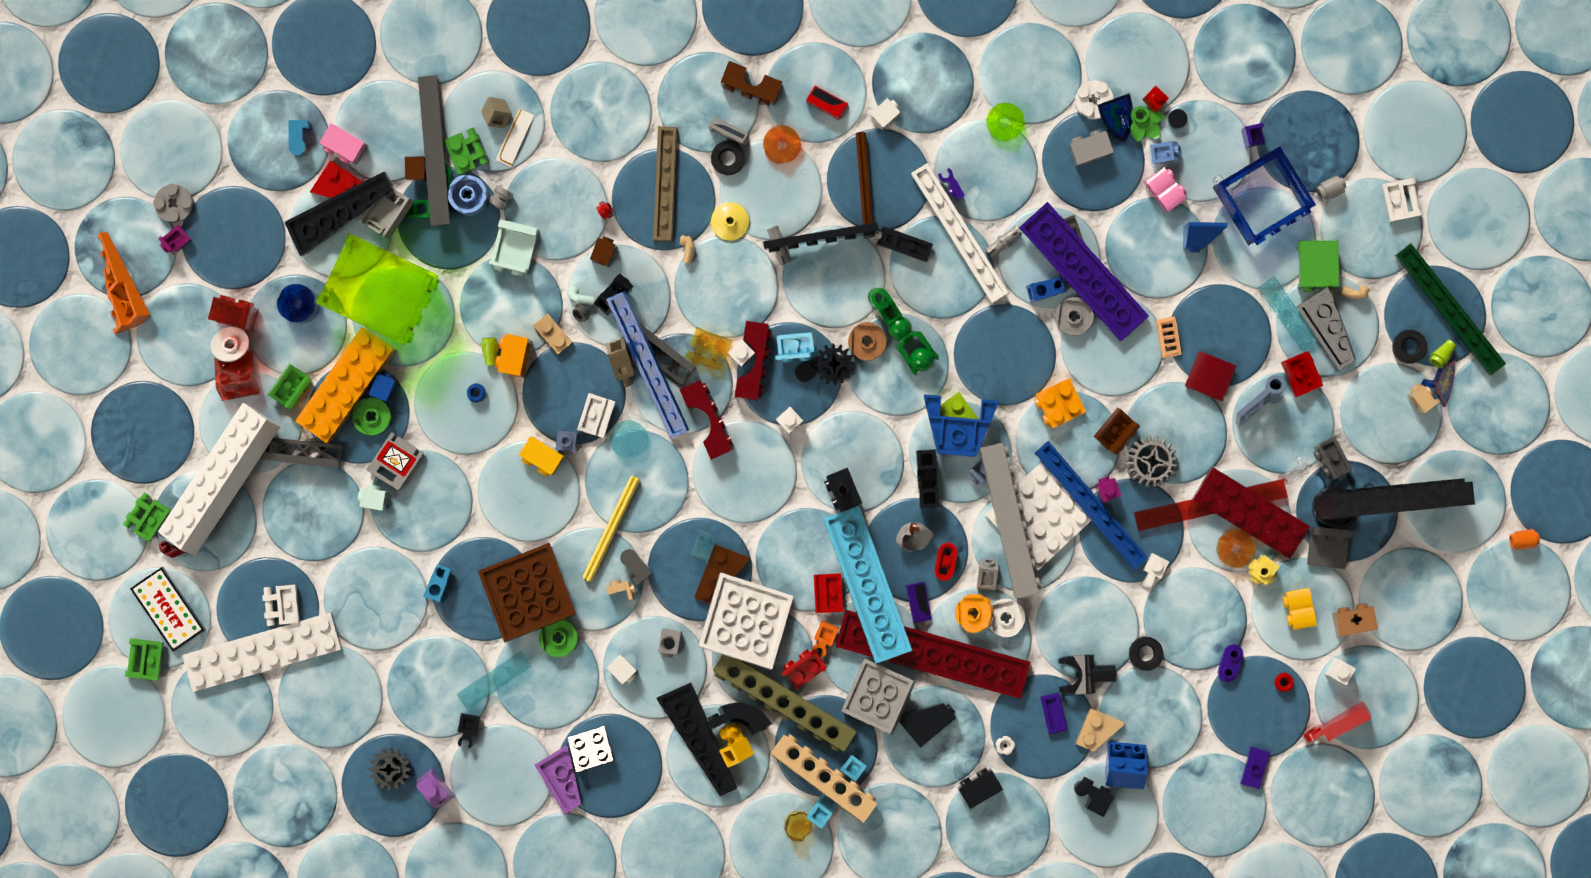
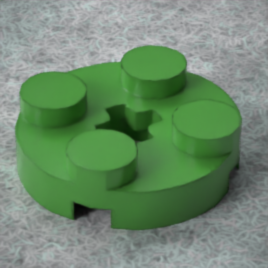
M373 397L364 398L355 405L353 409V424L359 432L375 436L383 433L390 425L392 414L389 406L383 400ZM368 412L376 413L375 421L367 420L369 418Z
M562 620L542 628L539 634V642L542 649L549 655L563 657L575 649L578 642V633L571 622ZM557 632H560V635L564 636V639L561 640V643H558L557 640L553 639V636H556Z

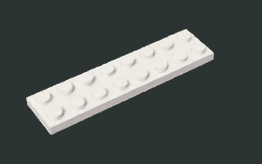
M331 612L182 656L192 692L338 651L342 647Z

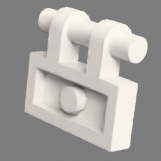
M296 584L276 586V594H272L271 587H265L262 598L265 601L266 613H264V619H267V626L275 625V617H279V625L299 623ZM272 600H277L278 611L273 612Z

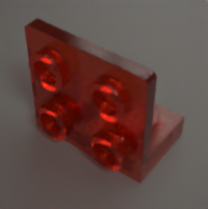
M247 351L243 357L233 362H223L216 357L214 358L215 385L222 401L260 394L259 386L254 377L252 351Z

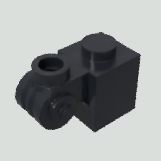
M1083 777L1082 780L1074 784L1075 793L1081 797L1088 794L1089 798L1084 807L1104 817L1114 798L1110 794L1111 790L1102 785L1098 788L1093 785L1094 781Z

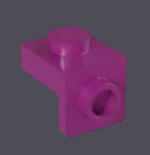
M180 225L174 227L164 237L160 236L158 238L161 242L159 244L166 253L170 252L174 255L192 240Z

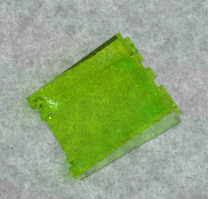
M348 233L344 240L345 244L341 248V253L325 286L323 285L321 293L317 295L315 303L402 345L410 343L414 336L412 330L415 325L418 326L423 317L421 312L423 308L428 307L431 301L429 295L432 290H436L440 282L438 280L439 275Z

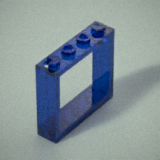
M1280 146L1212 187L1248 246L1253 243L1256 246L1266 240L1265 236L1269 233L1271 236L1281 231L1280 227L1282 225L1290 226L1297 221L1295 219L1297 216L1305 217L1311 213L1310 208L1316 205ZM1273 160L1300 203L1301 208L1255 235L1226 188Z

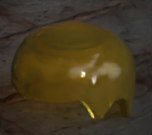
M793 811L784 820V831L792 841L802 842L807 835L811 834L812 822L806 818L808 814L804 811Z

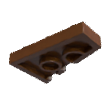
M715 544L694 598L711 604L719 574L724 573L735 577L749 561L750 557Z

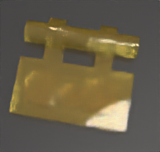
M697 327L690 346L697 349L695 353L687 351L685 358L692 360V363L708 366L710 370L721 371L724 364L717 362L718 357L726 359L733 341ZM702 350L713 354L712 358L708 359L701 356Z

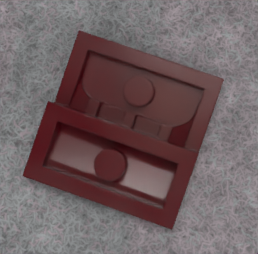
M1199 351L1185 387L1223 402L1237 366Z

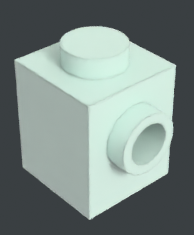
M374 485L362 488L357 502L360 503L359 507L385 511L388 492L381 491L380 486Z

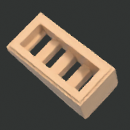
M1175 316L1156 320L1155 325L1162 358L1181 355ZM1171 323V327L1162 329V325ZM1172 331L1173 335L1163 336L1165 332ZM1174 339L1173 343H1164V340ZM1176 347V350L1166 352L1165 348Z

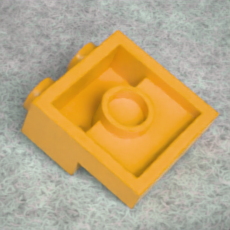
M1070 378L1035 394V405L1038 410L1042 409L1044 416H1042L1043 421L1051 429L1086 412Z

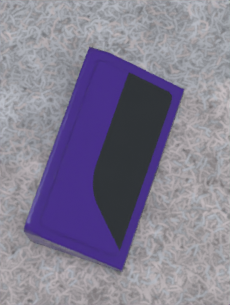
M925 582L906 585L913 623L932 620Z

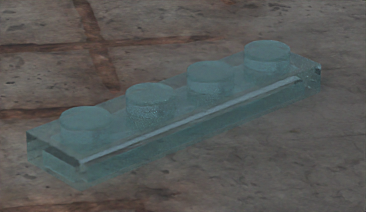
M1275 276L1258 287L1301 350L1318 340Z
M520 651L457 693V696L468 710L532 666L522 651Z

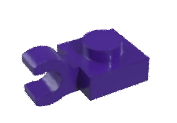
M948 168L949 177L944 178L939 173L938 178L941 182L948 184L949 188L947 191L952 199L955 198L958 202L965 197V194L954 178L952 170Z

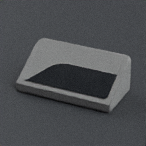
M714 117L708 126L710 131L741 146L744 145L748 137V132L717 117Z

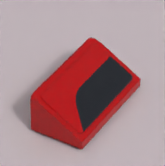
M817 86L813 87L806 99V103L837 120H840L848 105L847 102Z

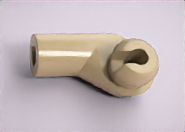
M1343 286L1340 295L1351 299H1366L1369 296L1370 289L1360 286L1359 291Z

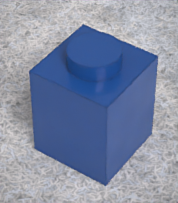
M383 372L382 375L377 373L369 395L390 402L398 381L393 380L394 376Z

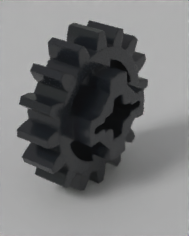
M832 343L831 348L825 345L824 352L820 349L818 350L820 357H814L818 361V363L813 364V367H818L815 374H821L820 380L827 379L826 384L833 381V384L836 385L838 380L843 384L844 377L850 378L848 372H854L850 368V366L855 365V362H850L853 355H847L849 349L847 348L843 351L841 344L838 348H835L834 343ZM830 352V358L827 361H822L823 357ZM837 352L841 353L846 360H841L837 356ZM833 355L835 356L836 363L840 364V366L836 367L835 373L832 366H829V363H832ZM841 368H846V371L841 376H838V371ZM822 369H828L831 372V377L826 375Z

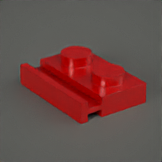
M841 573L813 575L815 613L843 612Z

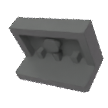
M1335 436L1313 447L1315 450L1313 454L1318 462L1321 461L1324 467L1322 471L1327 479L1330 478L1331 481H1334L1353 470Z

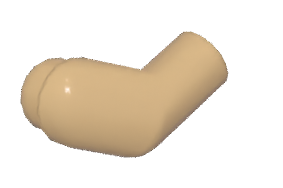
M682 235L679 244L685 246L683 262L691 264L695 250L693 240L689 235Z

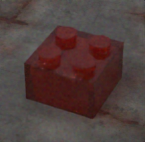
M220 295L219 298L213 297L208 320L249 331L254 330L259 309L255 308L253 303L240 299L237 303L235 302L236 299Z

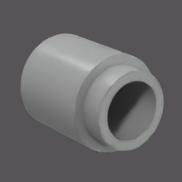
M1334 176L1320 183L1316 187V191L1322 201H1328L1345 193L1346 183L1342 177Z

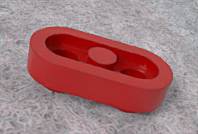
M943 543L940 545L937 553L934 573L938 579L943 581L949 580L953 576L958 551L952 543ZM946 548H949L951 550V554L949 556H946L944 554V550ZM942 567L947 568V573L944 575L940 572Z

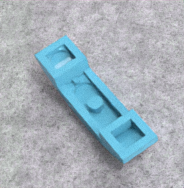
M851 755L839 771L845 775L844 779L849 783L851 780L856 782L867 766ZM837 784L835 791L837 794H844L846 787L843 784ZM822 793L806 818L822 829L838 804Z

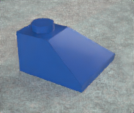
M1188 222L1183 226V249H1188L1189 253H1199L1200 250L1204 249L1228 227V223Z

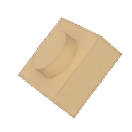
M621 580L609 582L610 586L606 587L608 595L627 590L629 601L634 600L633 596L636 595L634 584L630 585V581L621 583Z

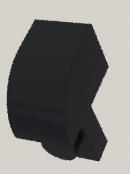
M620 273L609 287L598 296L594 304L608 316L612 311L606 299L623 291H626L628 296L634 286Z

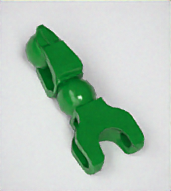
M871 289L867 296L868 301L884 323L888 325L890 336L898 340L896 350L907 363L912 374L917 376L918 371L924 372L929 370L933 366L934 359L939 360V355L932 349L922 332L912 330L911 322L902 316L895 302L885 289ZM877 293H880L882 296L880 302H877L875 299ZM917 336L924 347L915 349L909 357L903 349V345L910 343L912 338Z

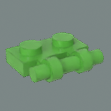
M474 128L467 130L469 135L467 139H464L462 133L444 139L458 176L475 170L474 161L479 160L481 166L488 164L486 151L482 149L479 142L481 139L479 134H476ZM468 145H473L475 154H470Z
M144 492L141 498L136 500V505L131 513L128 512L126 515L127 519L123 525L130 528L133 523L137 526L133 532L146 541L151 542L171 512V509L156 499L149 505L147 501L150 495ZM143 508L146 510V512L143 515V517L139 519L137 516Z

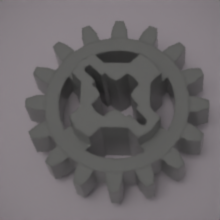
M389 748L388 752L382 749L381 755L376 753L374 755L376 760L370 761L374 765L369 768V771L374 773L370 778H376L374 784L376 785L380 782L381 789L387 786L388 790H391L393 785L398 789L400 788L399 782L404 785L406 783L404 778H410L407 771L412 770V768L407 767V764L411 761L404 759L405 753L399 754L400 749H397L395 752H393L392 748ZM386 757L385 763L383 765H378L381 759ZM395 758H397V759L401 762L402 765H399V764L395 761ZM390 764L391 768L396 769L392 771L391 774L389 770L384 769L388 767ZM379 773L385 777V780L380 777ZM397 773H402L401 777L398 780L394 781L395 775Z

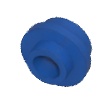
M472 384L467 389V397L472 402H481L486 397V390L481 384ZM476 389L480 391V395L478 397H475L473 395V392Z

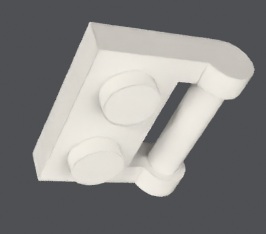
M1415 178L1381 185L1389 222L1423 215L1418 202ZM1403 186L1408 188L1412 206L1411 212H1408Z

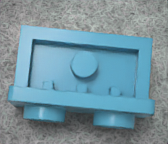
M815 332L777 335L779 355L775 356L776 360L782 359V363L793 362V358L807 361L811 360V356L817 355Z

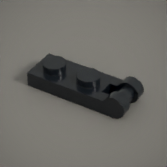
M882 227V235L876 245L927 263L933 246L932 243L888 227ZM889 236L895 237L893 243L887 242Z

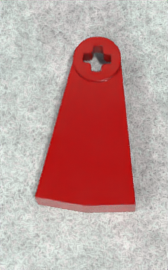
M1361 701L1323 725L1307 731L1303 737L1307 743L1323 735L1330 741L1372 719V714L1366 704Z

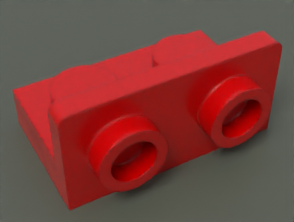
M815 648L810 652L806 649L798 655L800 657L799 660L796 662L791 660L783 666L785 670L781 674L787 676L796 690L828 667Z

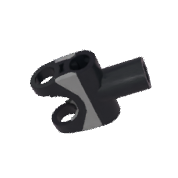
M1094 654L1071 655L1058 658V664H1068L1076 670L1074 682L1067 684V686H1059V692L1095 694L1096 682H1116L1115 664L1095 665Z

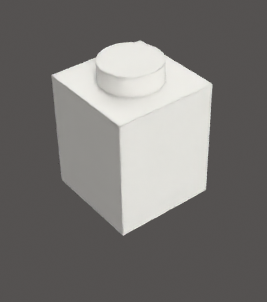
M887 98L870 113V117L884 130L900 115V107L894 100L890 101Z
M741 339L728 354L743 367L755 355V352Z
M791 407L776 419L788 434L803 422Z
M622 654L607 667L622 685L625 682L629 684L636 677L634 673L637 669Z
M1334 658L1325 675L1343 685H1347L1356 668L1340 659Z

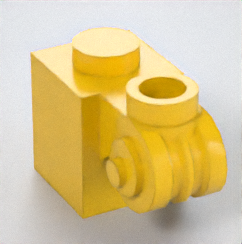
M735 723L722 726L719 732L722 739L728 740V745L719 750L727 767L736 765L754 755L750 743L742 735V727Z

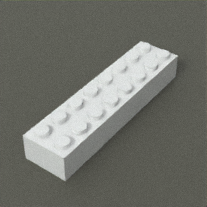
M242 403L158 532L180 550L196 556L280 426L258 410Z

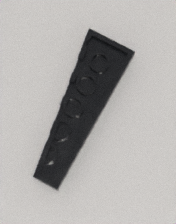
M382 172L285 221L284 223L299 255H306L393 191L394 188L387 173Z
M876 222L763 241L764 250H769V253L779 252L780 248L788 247V250L797 249L799 245L807 244V247L818 245V242L822 241L834 243L837 242V239L845 238V240L856 239V236L862 235L864 239L875 237V233H878L879 229Z
M692 682L657 697V701L683 738L719 796L738 789L731 771L719 751L721 749L713 730L708 732L705 727L708 719Z

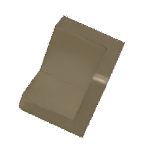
M493 97L487 98L481 111L487 126L505 128L512 114L506 100Z

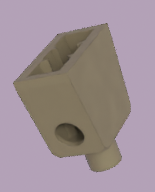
M622 338L606 343L607 354L616 380H621L623 387L631 386L634 384L632 376L635 373L625 339Z

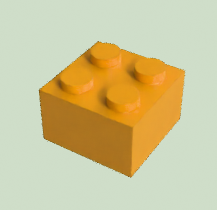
M505 333V337H501L499 348L502 351L501 356H497L495 367L498 368L497 371L502 374L524 378L532 340Z

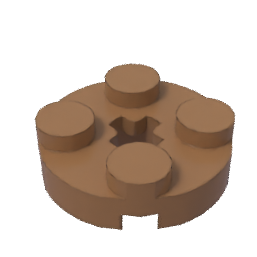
M863 322L854 327L850 332L848 346L852 354L858 359L865 361L874 360L885 350L886 335L875 323ZM866 336L873 340L869 347H865V344L862 343V339H865Z

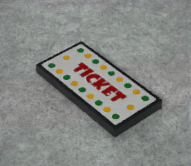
M160 567L130 588L172 652H175L206 630L164 567Z

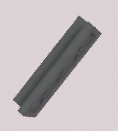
M641 324L649 343H653L656 346L655 356H657L661 369L680 385H683L696 367ZM668 355L671 357V365H661L659 356ZM682 366L688 371L682 380L675 376L674 367Z
M273 438L272 441L278 442L282 449L277 453H269V444L261 456L262 460L341 468L343 445ZM292 444H297L301 449L296 455H291L287 450ZM311 446H316L321 453L316 457H310L306 450ZM330 448L338 449L337 460L329 459L325 452Z

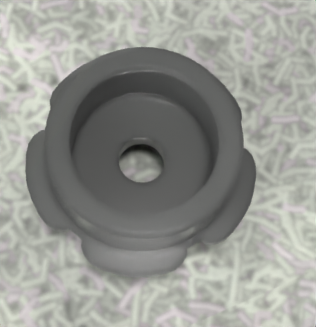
M577 304L572 311V315L578 322H583L590 318V310L585 305Z

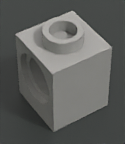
M662 628L658 652H661L663 657L673 658V655H678L682 631ZM665 639H673L675 642L674 648H666L664 645Z

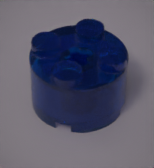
M291 284L286 286L277 299L279 313L290 322L305 324L313 320L319 313L320 303L318 296L312 289L304 285ZM297 300L302 302V304H300V308L295 306L297 304Z

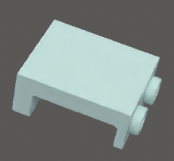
M500 219L498 224L499 231L489 264L496 271L504 272V269L511 270V274L516 276L528 275L539 230L534 227Z

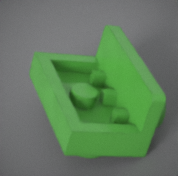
M289 363L267 395L290 410L298 404L299 396L302 392H306L310 387L311 378Z

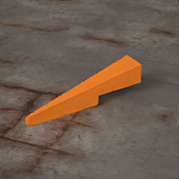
M100 232L98 239H101L104 250L100 252L101 257L105 258L106 268L103 271L107 295L113 305V311H110L111 317H115L116 328L113 329L114 334H119L143 324L150 316V313L108 232Z

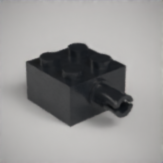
M848 467L826 476L827 480L824 481L828 492L832 491L834 498L831 501L835 510L839 509L840 512L862 504Z

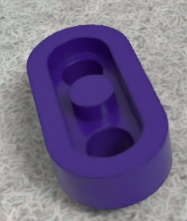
M1230 644L1224 648L1217 670L1218 677L1222 681L1232 682L1236 679L1243 659V650L1240 646ZM1232 651L1237 652V656L1235 658L1231 657ZM1227 669L1231 670L1230 676L1225 675Z

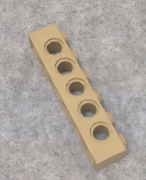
M789 734L788 737L783 735L770 754L860 822L864 823L877 805L874 802L876 798L868 792L866 794L862 793L859 790L861 787L851 780L850 783L844 779L845 775L839 770H831L828 767L829 763L821 757L819 760L813 756L814 752L806 746L804 748L797 744L798 740ZM791 749H796L799 752V757L795 760L790 759L788 756V752ZM806 761L814 762L815 768L812 771L805 770L804 763ZM822 772L829 773L830 781L827 783L821 782L819 775ZM837 784H843L846 787L844 794L836 793L835 786ZM858 795L861 798L859 806L851 804L850 799L852 796Z

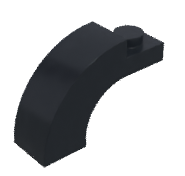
M729 703L718 709L720 716L716 713L708 717L709 721L705 724V727L709 732L727 722H739L745 725L753 736L769 728L772 723L761 710L752 705Z

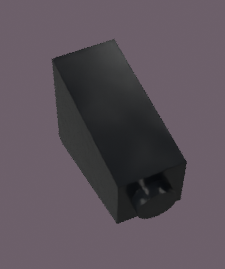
M941 702L902 713L899 723L921 748L956 719L953 715L956 712L949 703L945 706Z

